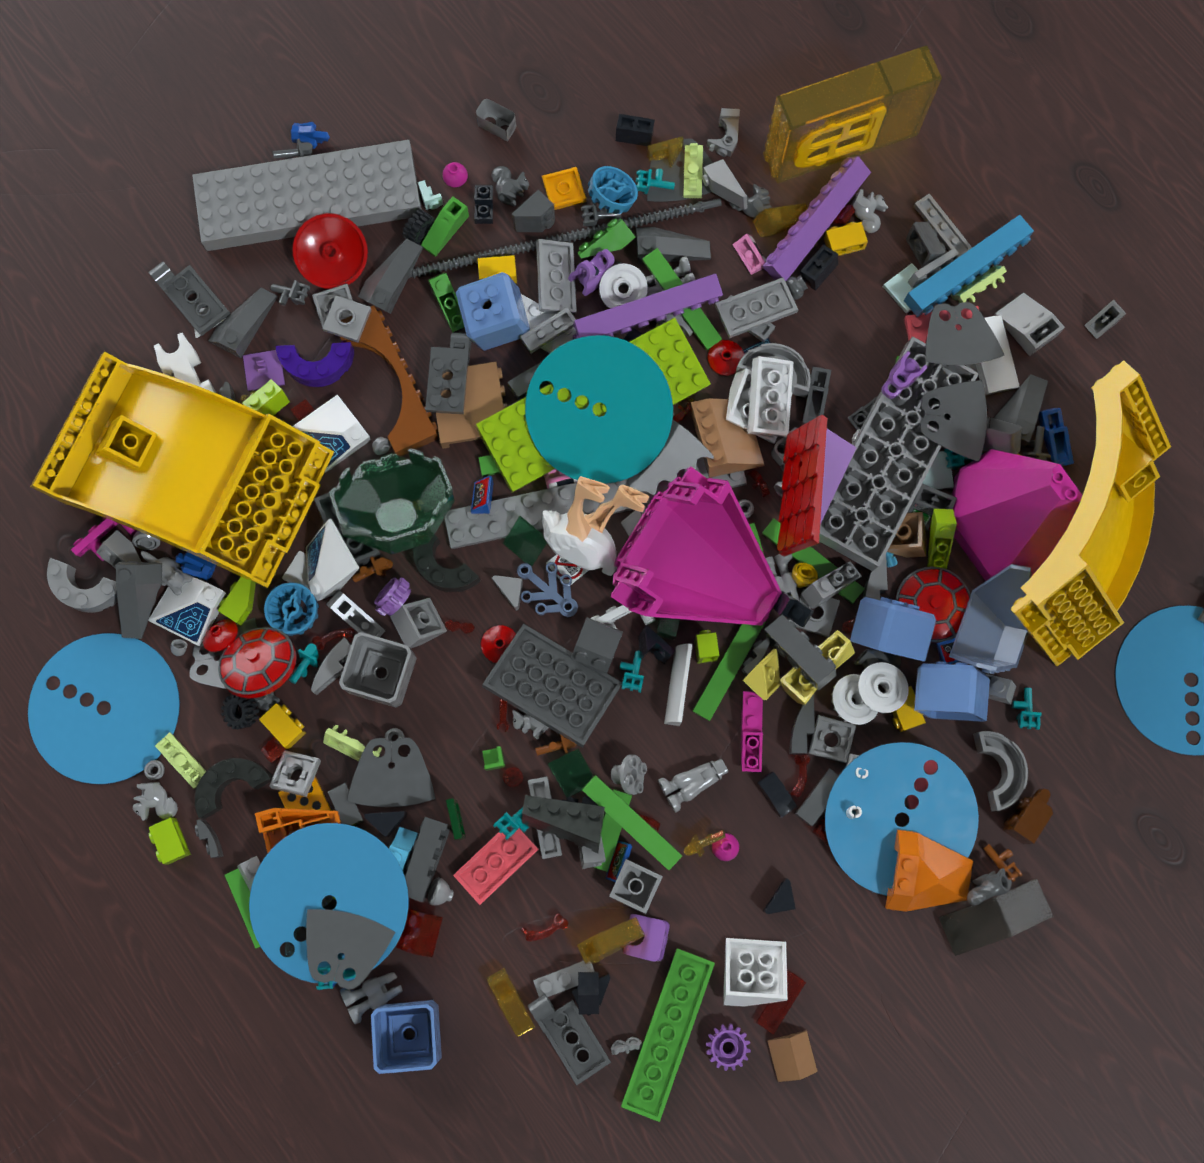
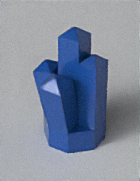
M313 122L294 123L292 125V142L297 143V139H300L301 143H311L313 149L316 148L317 143L328 142L330 136L328 132L315 131L316 125Z
M189 552L185 554L179 553L175 556L176 562L183 565L181 567L182 572L193 577L209 581L215 571V564Z

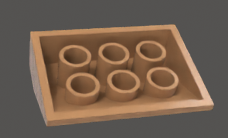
M709 398L691 402V416L698 440L714 456V459L703 457L709 478L764 466L756 435L747 434V430L726 420L729 399Z

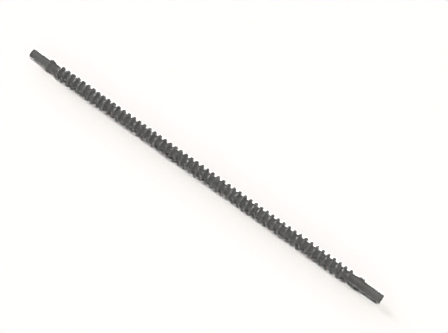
M721 199L707 202L698 201L694 205L690 203L687 206L685 204L684 207H674L673 210L669 208L668 211L664 209V212L659 210L658 213L654 211L653 214L648 213L647 216L646 214H643V217L638 215V218L633 216V219L629 217L628 220L623 219L627 227L632 229V226H642L643 223L647 225L648 222L650 224L653 221L657 223L658 220L662 222L663 219H673L674 216L678 218L679 215L683 217V214L688 216V213L704 212L705 209L722 206ZM603 223L602 226L598 224L597 227L592 226L591 229L587 227L586 230L582 228V231L577 229V232L572 230L571 233H561L560 236L556 234V237L551 235V238H548L546 236L544 240L568 241L569 243L571 240L575 242L576 239L580 241L581 238L586 239L587 236L591 238L592 235H595L600 230L604 231L608 228V225ZM535 239V242L530 240V243L525 241V244L520 242V245H510L509 248L507 246L504 249L500 247L499 250L495 248L494 251H484L483 254L479 252L478 255L476 253L473 256L469 254L468 257L464 255L463 258L458 257L456 260L453 258L452 261L450 259L447 262L443 260L442 263L438 261L437 264H427L426 267L424 265L421 268L417 266L416 269L413 268L409 278L413 277L415 279L416 276H426L427 273L431 275L432 272L436 274L437 271L441 273L442 270H452L453 267L457 269L458 266L462 268L463 265L467 267L468 264L472 266L473 263L478 264V258L509 256L510 254L514 255V253L519 255V252L524 254V251H535L538 239Z

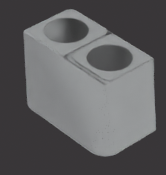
M484 99L476 110L478 127L508 142L517 127L515 113L490 99ZM485 118H494L496 120V125L485 120ZM503 125L509 126L506 131L500 127Z
M989 417L987 419L983 451L994 449L1012 454L1019 453L1022 427L991 418L989 428Z

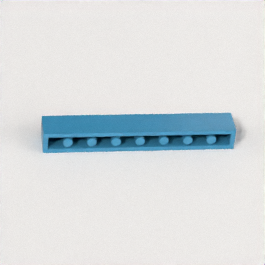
M1018 215L908 292L904 302L917 317L923 313L927 315L934 309L933 306L937 303H944L948 299L947 296L957 294L964 284L968 286L976 279L977 275H984L991 265L994 264L996 266L1004 259V256L1012 255L1018 246H1025L1031 240L1030 236L1034 230L1021 215Z

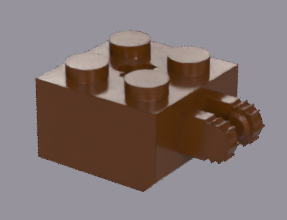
M1039 789L1032 797L1023 798V800L1019 799L1014 807L1016 811L1005 820L1003 831L1022 844H1034L1053 815L1052 807L1047 805L1051 796L1049 789Z

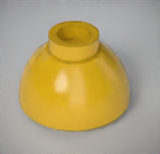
M799 562L792 569V578L798 588L809 587L818 579V573L810 564Z

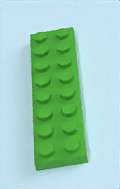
M676 948L622 1101V1108L660 1122L708 985L714 962Z

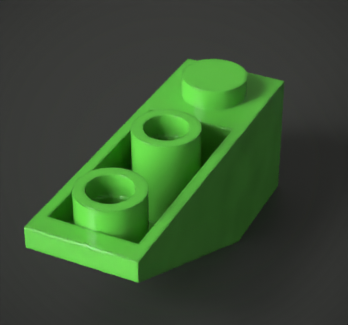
M452 196L440 211L421 246L436 257L469 217L467 206Z
M614 218L607 224L608 228L604 231H598L593 236L594 239L591 242H585L579 247L580 251L577 253L581 258L594 256L603 249H607L610 252L620 250L636 237L621 218Z
M442 273L429 279L428 283L451 331L455 332L463 328L464 323L457 296L447 274Z

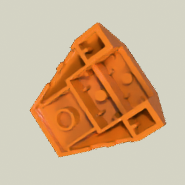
M272 808L255 813L259 833H263L267 853L285 837L302 828L323 823L341 824L338 811Z
M897 829L894 849L898 852L894 882L893 888H888L885 908L907 912L966 901L973 860L917 832Z

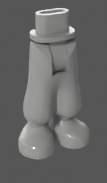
M719 759L715 762L710 761V763L708 762L689 771L679 773L673 777L672 781L660 778L658 783L665 796L677 789H681L680 792L667 797L669 805L676 813L680 811L683 801L688 802L694 799L702 791L722 779V776L728 773V769L723 760Z

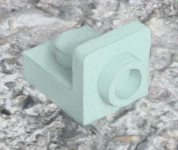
M425 180L418 182L419 191L426 210L437 209L440 205H443L441 194L433 195L431 187L426 186Z

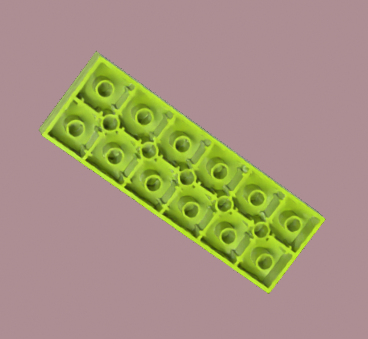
M676 318L630 341V343L646 352L659 366L668 382L673 405L711 384ZM553 384L540 389V392L544 395L551 394L554 389ZM562 388L558 391L557 397L561 402H567L571 399V392L566 388ZM580 395L575 399V405L579 409H586L589 405V400L586 396ZM526 397L475 425L511 493L555 470L543 458L531 439L526 422ZM596 403L593 406V413L596 416L601 417L606 414L607 409L603 403Z

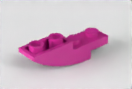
M743 691L741 710V770L762 772L763 699L754 691Z

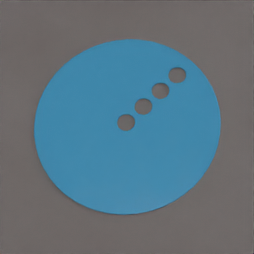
M1197 606L1169 607L1152 613L1141 620L1125 638L1120 648L1115 668L1118 697L1132 724L1156 745L1184 755H1204V623L1197 620L1204 608ZM1187 673H1193L1197 676L1198 683L1196 686L1189 687L1185 684L1184 677ZM1188 692L1197 694L1199 698L1197 705L1189 706L1185 702V695ZM1190 711L1196 712L1199 716V722L1195 726L1189 725L1186 722L1185 716ZM1189 731H1196L1199 734L1200 741L1198 744L1191 745L1187 742L1186 735Z
M113 633L83 637L58 651L39 673L33 685L28 705L30 733L36 748L45 761L64 776L90 784L119 782L142 772L148 762L156 760L162 754L155 745L169 732L172 734L175 732L180 707L179 691L169 665L156 650L146 643L135 638H122V634ZM52 676L60 679V686L56 690H50L46 685L47 680ZM72 684L76 686L77 694L75 697L68 699L64 696L63 690L67 685ZM84 693H91L94 697V702L89 707H84L80 703V698ZM102 701H107L111 705V710L106 715H100L97 711V706Z
M906 742L881 745L868 750L854 759L835 781L829 794L825 811L827 841L839 866L856 883L882 895H887L888 888H893L898 852L894 849L897 829L917 832L968 858L977 837L979 821L976 797L963 771L941 752L921 744ZM928 760H933L938 765L936 773L932 775L926 774L923 768ZM857 768H862L858 771L859 775H861L860 778L856 776ZM864 769L868 770V776L864 779H861L862 775L864 776L866 774V771ZM925 778L928 781V788L924 792L915 790L914 782L916 779ZM909 795H915L919 801L918 806L912 810L907 809L904 804L905 798ZM851 806H858L861 808L862 814L859 818L849 819L846 815L847 809ZM901 812L906 813L909 817V822L904 827H899L895 823L896 815Z
M315 824L288 835L277 843L263 859L251 887L249 902L250 920L262 950L280 969L291 976L311 983H318V981L312 978L309 971L306 940L303 942L297 941L294 937V931L297 927H306L307 909H324L322 900L325 896L331 895L335 897L337 905L333 910L371 919L396 932L374 968L394 949L407 920L408 887L396 857L378 838L365 830L347 824ZM284 942H290L295 947V952L291 957H284L280 953V946ZM339 953L337 958H345V955ZM323 961L318 967H325L330 964ZM350 978V979H345V980H346V981H350V980H353V979H355V978Z

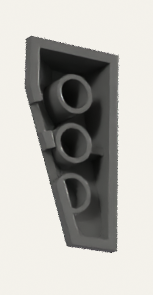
M656 227L636 228L638 263H644L642 258L656 248L659 249L667 262L680 261L684 256H687L688 261L711 260L710 241Z
M406 239L365 281L358 297L391 314L423 247Z
M260 288L217 325L208 342L242 358L278 296Z
M1031 374L994 417V419L1022 427L1021 448H1024L1031 439L1048 383L1047 380Z
M123 561L116 564V589L122 638H143L158 590L162 585V563Z

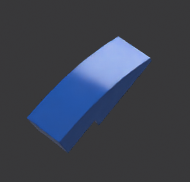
M1061 408L1039 411L1038 419L1040 427H1045L1043 438L1048 453L1051 455V461L1061 466L1073 464L1067 426H1064Z

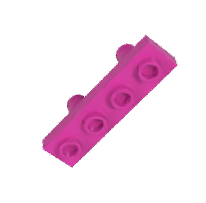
M103 518L104 521L100 525H94L84 539L80 538L73 544L74 547L71 551L76 556L81 557L91 549L101 561H104L96 553L102 545L100 540L120 523ZM122 525L131 536L137 532L135 529Z

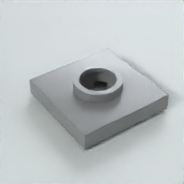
M348 284L312 295L322 327L335 296L353 301ZM343 312L340 320L351 316L352 313Z
M335 296L322 329L325 332L359 342L372 309L369 306ZM343 312L352 313L353 318L350 322L343 323L340 321Z
M801 595L799 601L811 609L810 605ZM830 598L818 606L824 612L820 619L810 617L805 627L796 624V628L828 638L840 601Z
M817 715L815 734L812 735L808 754L846 764L856 725ZM834 733L838 737L836 746L829 747L825 744L824 737L826 734Z
M284 750L269 787L307 797L321 760ZM301 769L300 779L298 781L291 780L292 772Z

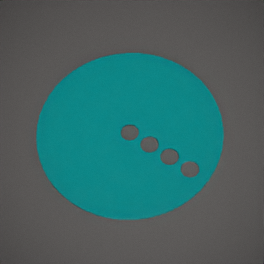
M602 335L586 336L559 346L539 365L527 390L525 405L526 422L531 439L537 450L556 470L575 480L582 476L608 484L619 482L638 474L659 455L671 430L673 401L663 372L656 362L642 349L616 337ZM543 381H549L553 384L554 389L551 394L544 395L540 392L539 386ZM562 388H566L571 392V399L567 402H561L557 397L558 391ZM583 395L588 398L589 405L586 409L576 407L575 399L578 396ZM596 403H603L606 406L607 411L604 416L598 417L593 413V406Z

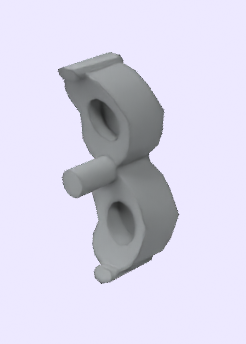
M635 1037L629 1038L626 1042L617 1040L612 1044L611 1053L612 1055H617L619 1052L625 1051L628 1054L629 1050H640L642 1042Z

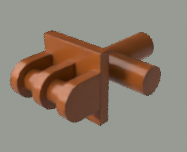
M371 557L373 566L369 568L362 566L360 572L353 575L352 579L356 583L374 573L385 577V571L393 567V562L383 557L379 559Z
M560 735L561 741L551 742L549 745L535 749L537 756L563 748L565 755H567V749L574 748L577 744Z
M990 844L984 848L997 867L1005 869L1008 880L1014 882L1016 877L1022 876L1015 862L1009 866L1004 863V861L1013 856L1010 849L998 855Z

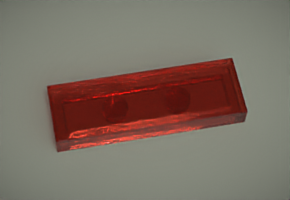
M788 970L787 1001L768 1003L756 1023L772 1034H775L806 982Z

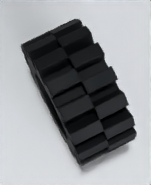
M422 209L412 214V217L408 219V223L405 224L406 227L403 228L404 232L402 233L404 238L418 245L423 242L435 221L431 215Z
M235 695L226 697L227 700L223 701L225 706H221V710H224L221 715L225 716L223 721L228 722V727L238 730L251 727L252 724L256 723L255 719H258L256 713H259V709L255 708L258 704L254 703V698H241ZM238 705L242 709V717L238 713Z

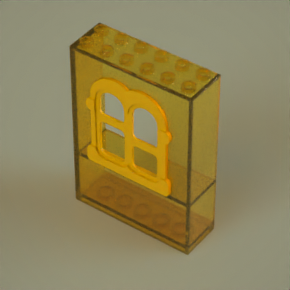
M926 45L777 96L773 115H771L772 120L769 125L770 129L767 134L765 151L763 152L765 161L770 164V173L777 183L841 162L848 157H856L917 136L942 79L928 46Z

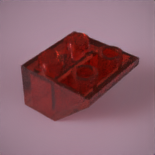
M408 908L405 927L395 948L415 955L433 957L443 917Z

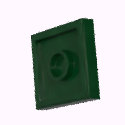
M453 798L448 799L446 803L454 839L463 840L466 838L458 801Z

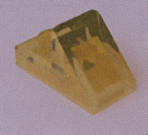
M683 136L649 145L647 152L649 161L661 160L667 156L670 168H672L683 149Z

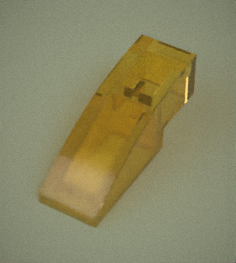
M503 968L487 977L488 984L516 1036L519 1037L535 1028L506 969Z

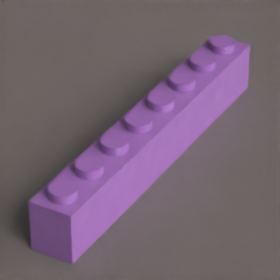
M859 156L848 157L843 160L839 170L832 174L831 180L821 188L820 194L810 202L809 208L799 216L798 222L788 230L787 236L777 244L776 250L766 258L763 268L774 280L784 277L785 281H787L870 175L871 171Z
M713 274L574 320L573 325L578 338L595 335L614 337L613 333L620 331L621 334L632 331L631 327L638 325V328L649 325V321L656 320V322L667 319V315L673 314V316L683 314L685 309L691 308L692 311L701 308L703 303L708 302L711 305L719 302V298L723 296L717 274Z

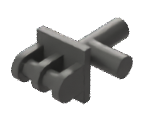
M297 139L296 149L272 151L273 158L285 157V160L292 159L295 156H310L313 146L309 142L301 143L300 139Z
M596 203L581 207L583 212L582 218L584 219L583 226L596 227L598 219L621 218V214H615L614 211L607 213V209L604 207L600 212H597Z
M294 280L292 288L277 284L271 285V291L282 293L278 303L283 306L286 305L288 297L295 305H304V299L308 296L307 291L311 289L310 286L299 283Z
M1037 427L1035 440H1030L1026 445L1027 448H1034V451L1023 452V455L1044 461L1047 460V457L1051 458L1050 454L1041 453L1045 427Z

